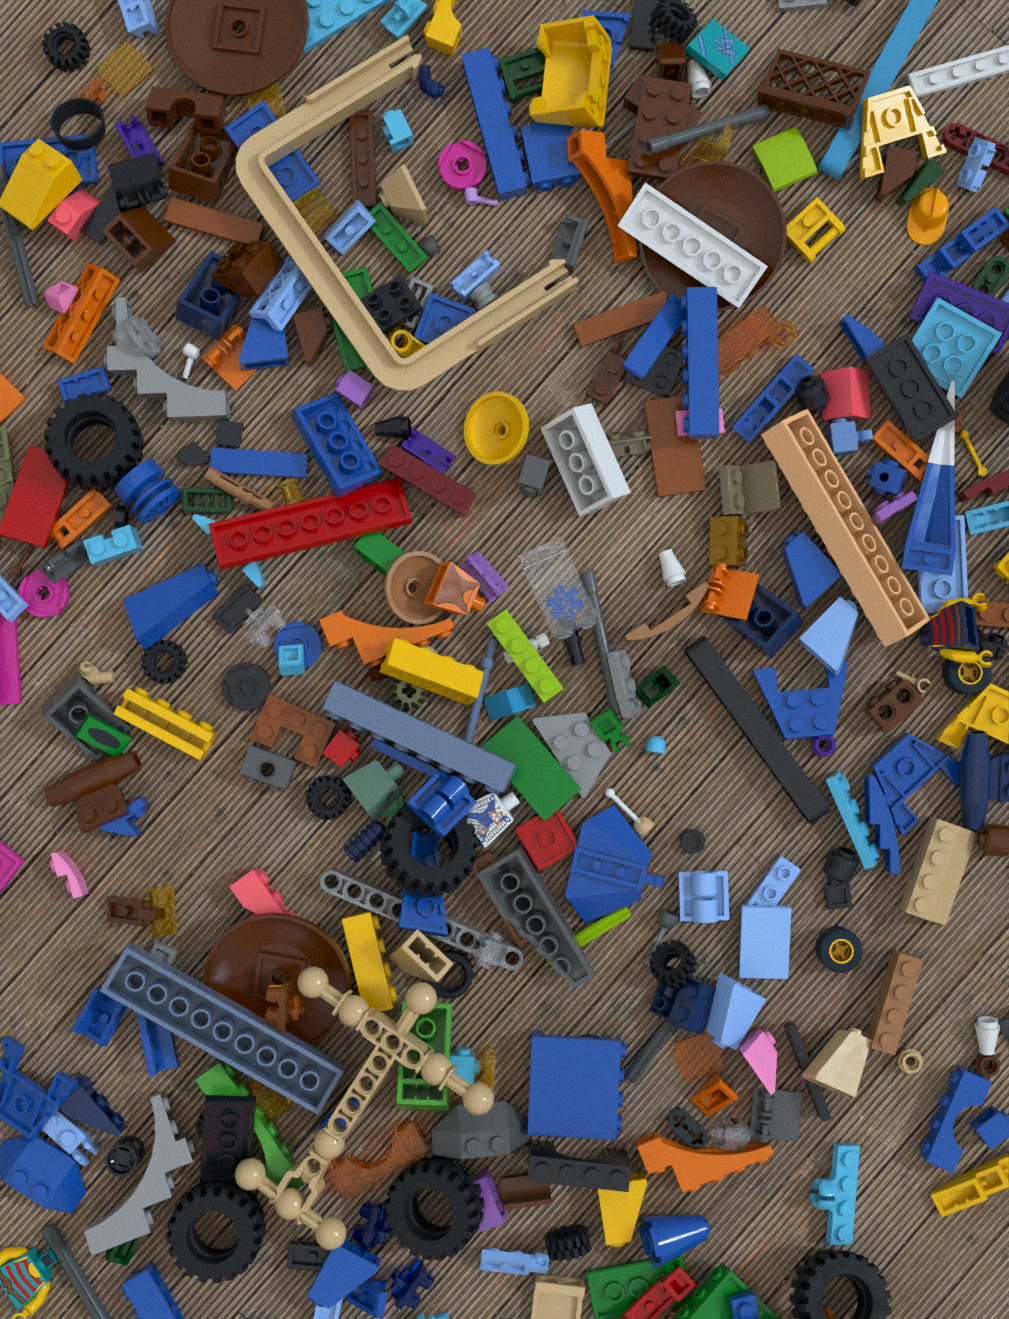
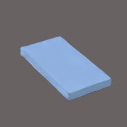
M955 515L956 552L952 575L916 571L917 597L927 614L936 613L949 599L968 597L964 515Z

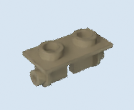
M643 428L632 429L630 433L620 434V432L606 433L607 440L615 457L625 456L624 447L629 446L630 455L647 453V450H651V441H646V439H651V435L648 430L644 431Z

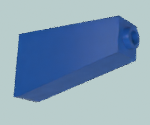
M204 563L123 599L135 638L145 649L151 647L219 594L215 585L219 583L213 570L209 571Z

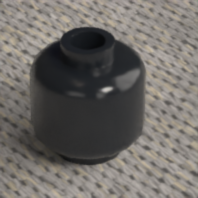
M805 376L800 379L799 384L794 390L800 408L802 410L808 409L810 413L822 411L830 400V394L825 381L820 377Z
M838 846L837 849H831L823 865V871L828 876L827 879L837 885H841L842 882L852 881L859 864L858 859L855 857L856 853L842 846Z

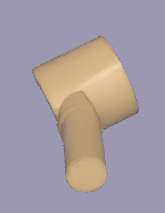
M898 670L895 673V676L907 679L914 689L920 693H926V691L920 689L921 682L931 684L925 678L910 677Z

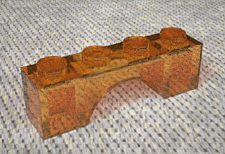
M415 1117L393 1130L392 1148L382 1159L367 1162L349 1154L330 1165L327 1173L341 1198L348 1195L350 1198L354 1197L363 1190V1186L369 1183L375 1185L384 1178V1174L390 1171L392 1173L398 1172L405 1166L404 1163L411 1159L416 1161L426 1155L429 1142Z

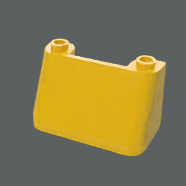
M594 15L540 24L536 42L538 49L546 57L542 97L539 96L532 99V103L529 105L530 116L537 123L587 128L603 126L612 54L609 35Z

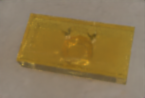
M174 885L148 888L149 901L153 902V907L165 908V919H157V921H153V924H151L152 938L178 934Z

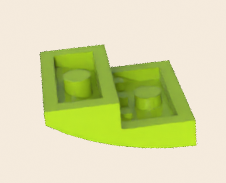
M793 127L752 146V153L763 169V177L774 192L817 174L814 160L797 127Z

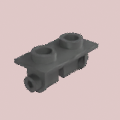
M75 540L67 548L51 559L46 560L38 569L56 584L89 560L83 543L84 540Z

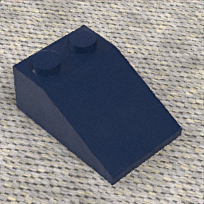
M210 251L178 299L176 319L220 340L230 325L243 297L211 277L217 269L216 265L225 258Z
M758 583L747 621L718 615L748 643L770 660L803 625L799 612Z

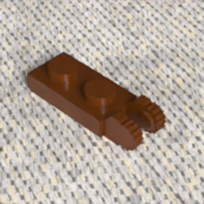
M620 335L616 339L611 351H608L585 393L588 397L607 406L626 371L622 368L623 363L636 346L633 342L629 345L624 359L615 355L623 343L624 338Z

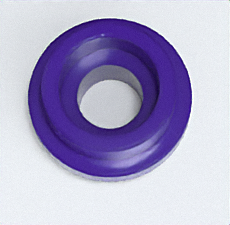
M833 736L812 738L811 749L816 755L827 757L834 752L836 742ZM821 740H825L827 743L825 749L819 747Z

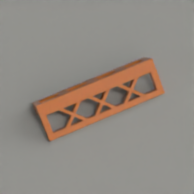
M87 263L75 285L78 291L64 314H59L42 347L75 364L120 279L100 266Z

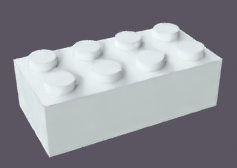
M592 403L574 407L541 427V431L579 517L596 512L631 493Z

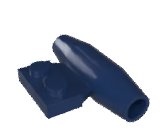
M983 730L966 731L960 759L959 799L964 827L976 830L984 828L990 798L1000 803L1009 802V752L997 753V755L990 757L987 732Z

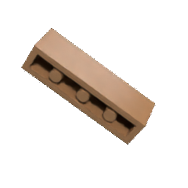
M892 949L866 1036L872 1040L870 1044L872 1049L892 1055L896 1054L923 964V960L916 955Z

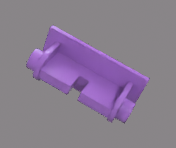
M479 551L470 555L460 566L464 572L479 582V589L491 603L510 588Z

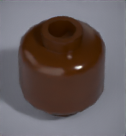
M987 824L983 832H978V846H982L983 852L986 855L1002 857L1009 855L1008 825Z

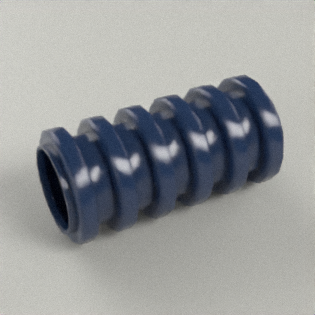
M373 819L371 825H366V830L362 829L360 835H355V840H350V844L344 846L345 853L354 862H360V857L364 858L366 856L365 853L370 852L372 846L376 847L377 842L383 840L382 836L385 827L378 820L374 821Z

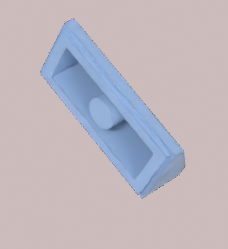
M356 200L325 232V240L343 255L376 220L363 204Z

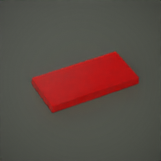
M29 445L0 524V537L43 549L47 548L69 486L68 481L60 476L48 459L49 456L45 449Z

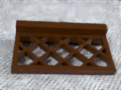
M778 49L764 83L760 84L757 91L758 106L766 104L771 110L850 130L855 112L871 76V71ZM782 58L790 60L793 65L781 69L779 62ZM811 65L814 66L816 71L804 75L801 68ZM797 71L800 78L788 82L785 75ZM835 71L839 77L827 81L824 73ZM819 76L823 84L811 88L808 81ZM854 76L863 78L861 83L853 87L850 86L847 80ZM780 77L784 83L783 86L778 88L769 86L771 81ZM843 82L846 90L835 94L831 87ZM804 83L808 90L803 93H797L792 88ZM827 89L831 96L821 99L817 98L815 94ZM850 95L853 99L852 106L841 104L839 99Z

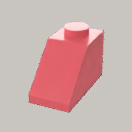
M81 189L63 199L47 221L60 233L76 242L82 234L80 229L100 201Z

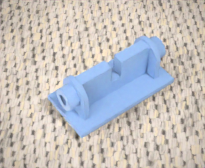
M974 138L964 166L959 173L956 186L974 192L981 188L987 171L981 170V166L989 167L996 152V149H994L996 144L980 138Z

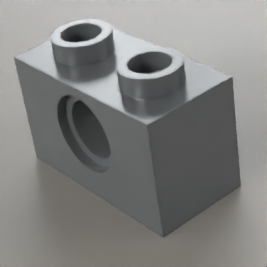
M529 454L526 455L518 481V489L522 490L521 494L533 498L536 495L541 496L550 467L549 460Z
M249 745L240 774L245 775L244 779L258 784L260 780L268 783V788L281 792L282 788H289L298 760L255 745ZM266 762L274 766V773L271 776H267L263 772V765Z

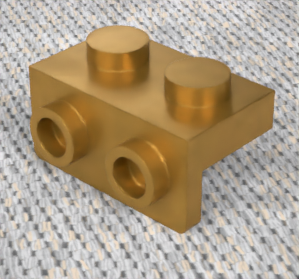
M739 516L710 517V566L724 563L727 566L745 567L749 555L746 546L749 525L746 518Z

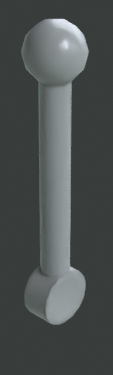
M637 116L632 119L630 125L611 140L605 142L606 152L613 143L635 127Z

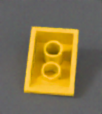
M38 138L21 155L0 198V208L33 230L83 179L70 159Z

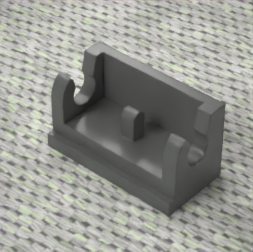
M566 214L563 217L549 261L552 259H564L566 261L564 266L567 271H574L588 229V219Z

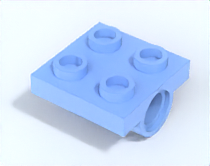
M727 870L678 871L680 921L712 923L717 922V920H729Z

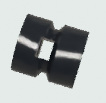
M133 1135L121 1137L106 1154L105 1165L108 1171L118 1177L131 1174L145 1155L143 1142Z

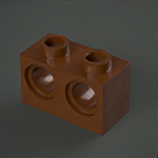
M893 679L885 686L886 691L881 696L877 694L866 703L868 707L864 712L883 733H889L925 701L907 679ZM900 689L906 692V699L902 703L897 699V692ZM882 705L888 709V715L884 719L878 714V710Z

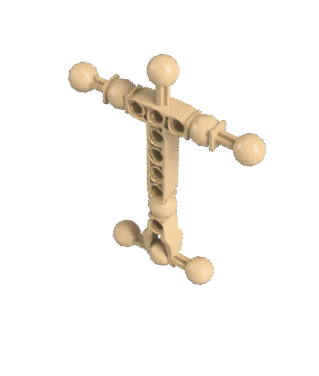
M307 967L299 974L297 981L298 989L302 995L308 998L321 997L335 1007L332 1012L333 1016L338 1014L339 1019L344 1025L356 1027L355 1030L357 1032L360 1030L361 1034L375 1044L376 1047L332 1114L328 1124L316 1133L313 1142L314 1146L309 1151L310 1154L302 1163L293 1165L286 1172L279 1185L266 1176L264 1164L255 1158L242 1160L237 1165L234 1175L236 1183L240 1188L247 1191L258 1189L269 1197V1204H275L276 1212L281 1218L286 1220L296 1219L297 1225L306 1224L315 1231L316 1241L321 1248L333 1250L339 1248L345 1242L347 1235L345 1224L336 1217L324 1219L310 1208L325 1187V1181L322 1178L330 1162L343 1152L345 1139L349 1135V1131L363 1114L396 1060L407 1068L416 1069L415 1073L417 1074L421 1072L422 1078L426 1083L434 1086L440 1085L439 1091L446 1085L462 1097L464 1108L471 1114L483 1115L488 1113L494 1104V1095L487 1084L481 1082L470 1084L454 1073L458 1065L455 1064L452 1067L451 1061L446 1055L433 1053L434 1049L431 1048L429 1050L425 1042L409 1032L420 1014H427L435 1008L437 995L435 989L430 984L418 982L411 985L405 997L407 1007L396 1023L384 1013L375 1012L374 1007L369 1009V1005L363 997L351 995L353 991L349 990L342 994L329 985L328 975L323 969ZM370 1020L376 1021L379 1026L378 1031L371 1028ZM390 1035L398 1037L399 1045L391 1042ZM411 1049L419 1052L420 1060L412 1057ZM377 1056L384 1057L386 1066L378 1062ZM364 1076L371 1078L373 1086L365 1083ZM351 1097L357 1098L360 1106H355L351 1101ZM338 1118L344 1119L347 1127L341 1126ZM312 1159L318 1160L320 1167L315 1166ZM301 1177L303 1182L309 1183L308 1187L311 1189V1194L307 1200L300 1189L295 1187L287 1188L293 1178Z

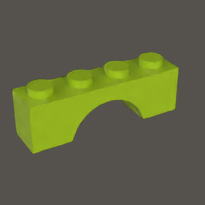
M507 609L486 623L543 703L564 689Z

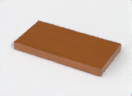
M682 396L644 401L647 429L651 435L649 440L651 441V456L657 497L706 491L699 439H687V436L677 437L675 412L687 410V408L682 407Z

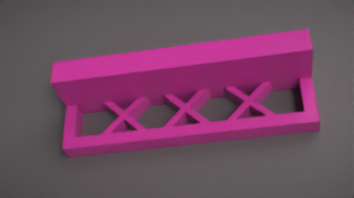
M0 613V705L22 703L17 618L10 622Z

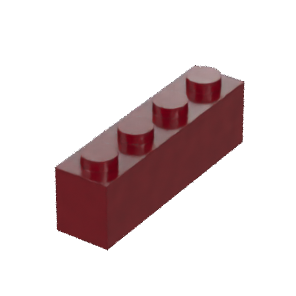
M391 444L379 464L381 469L463 517L466 516L477 497L476 493L394 444Z

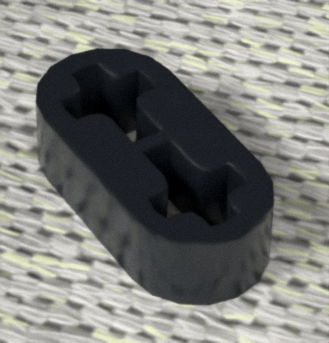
M680 1107L671 1109L667 1116L671 1129L691 1148L702 1149L708 1142V1135L704 1127L685 1109ZM675 1115L678 1117L684 1115L683 1121L686 1126L683 1127L680 1123L674 1124L675 1120L673 1117ZM689 1130H693L696 1134L701 1132L700 1136L702 1139L700 1141H692L693 1138Z

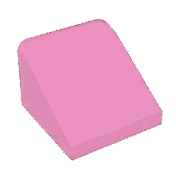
M61 280L46 290L44 295L50 308L64 314L73 301L78 288Z

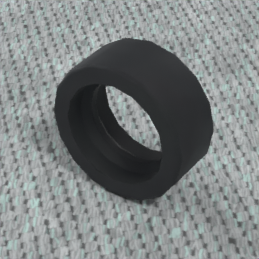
M442 951L449 960H454L461 964L465 973L464 980L458 987L452 989L444 988L438 982L428 981V984L435 989L436 995L441 998H458L466 993L472 984V964L466 955L459 951Z

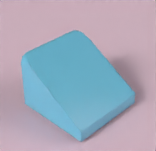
M303 644L279 646V670L281 675L305 674Z

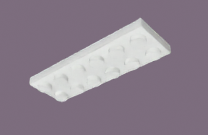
M647 183L643 185L618 224L621 229L705 286L717 287V294L740 308L768 267Z

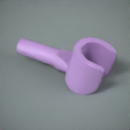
M477 188L465 189L464 198L468 205L484 203L497 206L498 200L478 196Z

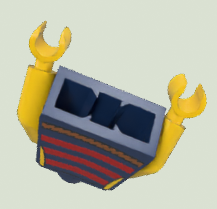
M977 593L973 596V599L965 597L947 600L936 613L929 616L931 619L928 621L929 630L921 632L919 635L921 644L923 646L930 645L932 650L939 652L942 657L954 662L974 664L976 661L984 668L991 667V662L982 661L984 656L993 657L990 651L986 650L976 654V651H980L975 610L982 612L987 609V603H977L978 601L985 600V595Z

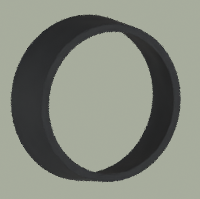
M75 98L65 101L54 110L51 116L50 123L53 132L59 141L71 150L82 151L96 146L103 139L106 132L104 114L101 107L89 99ZM91 114L101 121L98 129L88 137L67 139L60 135L63 123L74 115Z

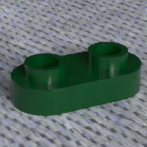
M994 256L989 259L971 287L979 290V287H983L986 290V294L995 296L1009 274L1008 260L1002 256ZM992 267H996L999 273H993Z

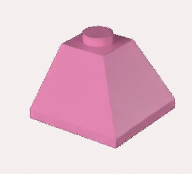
M757 1027L743 1038L738 1048L772 1095L775 1093L777 1051L773 1046L776 1041L768 1030L763 1032L760 1027Z

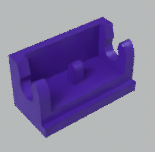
M131 116L129 124L125 125L122 121L115 124L133 158L155 152L158 167L165 164L142 121H138L135 116Z
M413 429L408 440H404L402 443V449L445 474L456 456L418 430Z

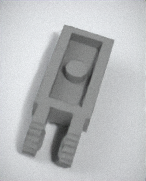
M626 650L610 652L607 654L621 716L625 717V719L637 717L641 714L642 708L641 701L635 695L636 684L631 677L630 658Z

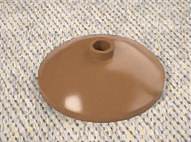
M425 551L404 553L391 564L386 573L384 593L387 604L399 619L407 623L426 624L437 619L444 612L423 605L438 567L442 562L435 555ZM409 584H412L413 586L411 592L408 589Z

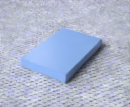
M741 905L739 978L788 979L791 906Z

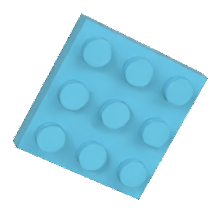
M937 297L911 340L939 386L948 391L950 383L954 380L955 395L962 398L1002 333Z

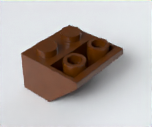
M139 206L119 214L101 230L141 274L176 242L174 237L144 206Z
M269 240L252 241L249 243L238 242L230 248L228 256L216 265L217 269L211 277L242 297L259 296L285 263Z

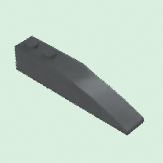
M522 844L502 854L476 873L502 917L507 922L509 921L518 930L517 932L523 938H526L535 947V950L541 956L543 955L573 988L595 977V973L570 925Z

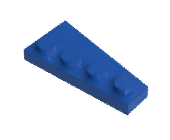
M413 831L409 849L412 857L424 866L440 867L437 836ZM404 887L398 929L408 931L418 929L421 933L447 937L448 931L445 922L446 912L445 904H443V894L435 898L433 894H429L427 898L419 897L420 893L415 892L413 895L406 893L408 888Z

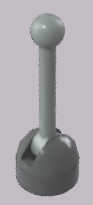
M661 908L658 916L661 930L652 949L653 952H657L656 947L660 945L666 928H672L676 925L679 919L677 913ZM650 954V956L645 959V963L648 966H651L649 964V959H654Z

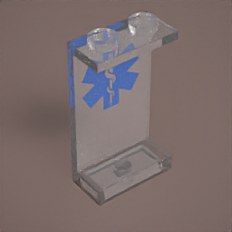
M563 536L518 555L521 567L554 639L558 637L565 639L571 636L576 629L581 627L582 629H588L596 624L595 621L599 620L598 612L590 601L568 553Z

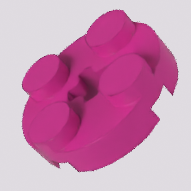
M464 140L460 141V143H451L443 149L439 157V173L448 187L465 192L466 188H475L483 181L487 171L486 159L478 145ZM467 161L468 169L459 171V167L456 164Z
M38 569L22 580L19 587V595L29 604L26 610L30 614L49 618L61 614L67 606L70 598L69 583L63 578L54 584ZM45 587H48L50 596L46 597V600H42L39 590H44Z

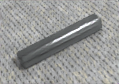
M664 1020L626 1071L625 1077L631 1083L638 1081L674 1033L676 1025Z

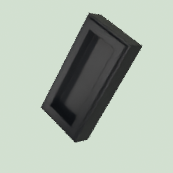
M246 583L212 617L228 634H231L264 600Z

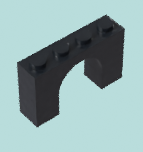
M530 1139L527 1161L528 1181L629 1192L631 1164L627 1150L602 1147L601 1158L581 1159L557 1152L553 1141Z

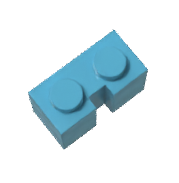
M131 525L112 530L113 537L111 538L101 534L83 541L90 563L96 566L144 551L137 529Z

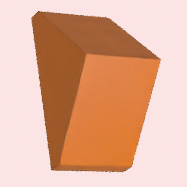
M715 1072L690 1100L708 1117L735 1102L738 1096L735 1090Z

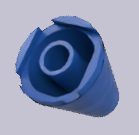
M701 1215L643 1216L639 1219V1222H644V1226L639 1227L641 1241L646 1256H652L653 1261L649 1263L653 1268L660 1267L708 1239V1234H710L709 1223Z

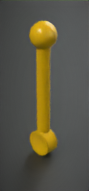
M962 430L959 434L960 438L964 439L978 468L977 475L983 477L987 474V469L982 467L968 438L969 432Z

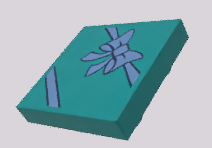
M712 19L688 44L685 51L694 60L709 69L713 75L724 80L747 55L750 47Z

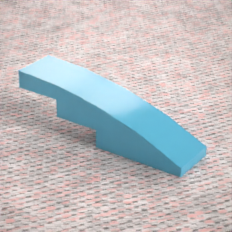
M1009 501L965 511L970 535L1009 527Z

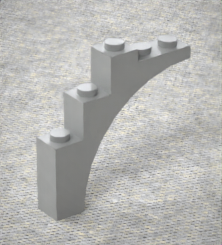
M115 297L116 305L112 306V316L116 320V329L113 330V341L117 346H107V354H104L105 368L112 375H137L133 379L134 390L142 398H167V400L163 401L164 414L171 421L230 420V399L226 391L205 390L187 385L169 376L135 344L125 324L126 319L132 315L131 303L125 297Z
M161 1091L151 1094L150 1097L155 1117V1140L152 1155L143 1176L135 1189L118 1207L105 1217L85 1227L84 1234L92 1256L151 1233V1224H154L151 1210H146L145 1207L172 1197V1189L175 1188L172 1175H167L166 1172L193 1162L192 1155L196 1153L192 1139L187 1140L186 1134L176 1138L175 1135L179 1133L175 1119L170 1120L167 1111L171 1110L167 1095L162 1097Z

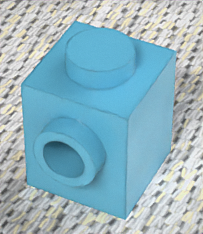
M456 1048V1051H451L450 1056L452 1067L455 1064L458 1065L454 1073L470 1084H473L475 1082V1074H480V1059H475L476 1052L471 1051L470 1048Z

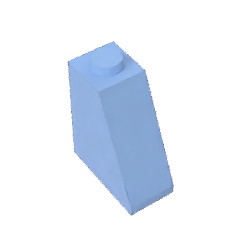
M839 597L799 638L800 644L835 676L840 673L859 619L858 607L851 600L847 599L845 601L842 597Z
M720 973L718 976L706 1032L714 1037L712 1042L719 1047L725 1049L728 1046L737 1050L766 999L753 989L723 973Z

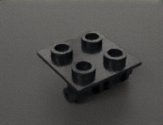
M155 152L108 165L120 212L164 200L168 196L167 189L162 184Z
M401 275L360 299L383 334L385 333L386 335L389 331L396 328L395 324L400 327V321L403 320L404 323H407L405 318L409 320L416 315L418 316L419 312L422 311L421 304Z
M666 346L643 381L628 371L623 381L668 398L684 361L681 357V351Z

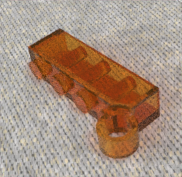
M764 304L718 339L719 384L722 382L720 377L727 372L729 375L734 373L741 367L739 362L747 357L750 360L760 352L758 347L763 343L767 345L773 343L780 348L791 345L797 336L795 325L787 320L778 322ZM781 327L787 328L790 331L791 338L787 341L780 340L776 334L777 329Z

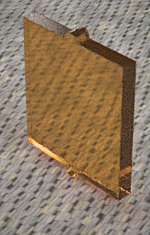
M708 1032L673 1042L678 1059L676 1063L680 1065L685 1082L726 1069L720 1053L722 1048L712 1042L714 1037Z

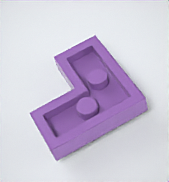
M913 491L907 495L901 492L891 499L892 503H889L888 500L883 502L871 512L874 524L877 527L913 504L918 498Z

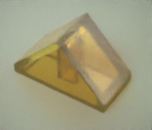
M248 1076L252 1095L256 1096V1106L270 1120L293 1108L287 1097Z

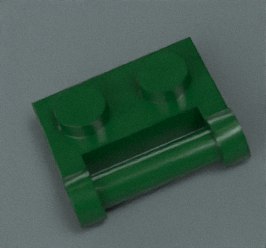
M538 47L498 60L511 104L518 102L520 98L542 92L543 81L515 89L514 83L544 74L546 57Z

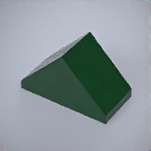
M662 665L636 686L635 693L649 708L678 687L680 683L669 669Z

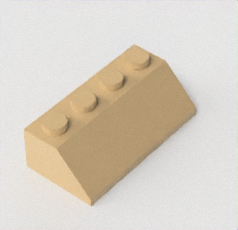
M930 817L899 909L920 918L946 925L977 833Z

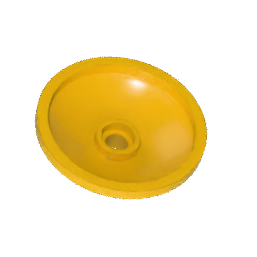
M501 391L490 392L477 399L469 409L464 422V440L469 452L478 461L489 465H501L514 459L523 449L529 433V418L524 405L515 396Z

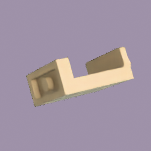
M536 1273L530 1319H580L582 1300L585 1294L584 1279Z

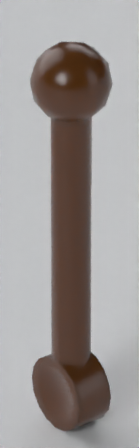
M30 545L18 565L12 567L11 573L13 575L19 576L22 574L21 568L35 546Z

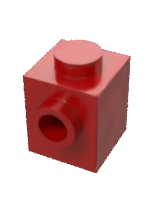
M349 728L347 731L341 729L323 751V754L343 768L349 760L354 762L362 752L358 749L361 746V743L358 741L360 737Z

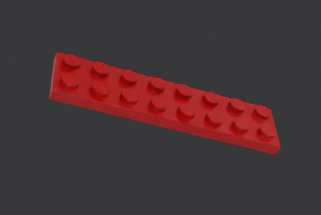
M398 478L358 488L339 498L335 494L210 523L209 528L220 570L412 524V517L400 479Z

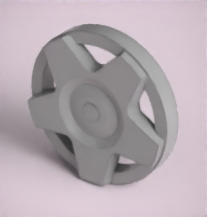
M131 315L125 321L126 328L135 344L150 357L160 354L161 341L149 328L147 321L142 316Z

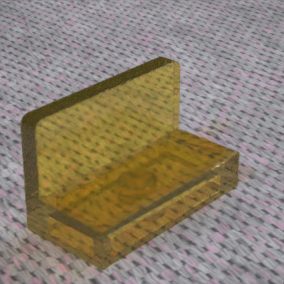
M725 125L719 142L700 136L693 157L702 161H723L735 128Z
M316 187L293 202L314 234L337 218L325 196Z

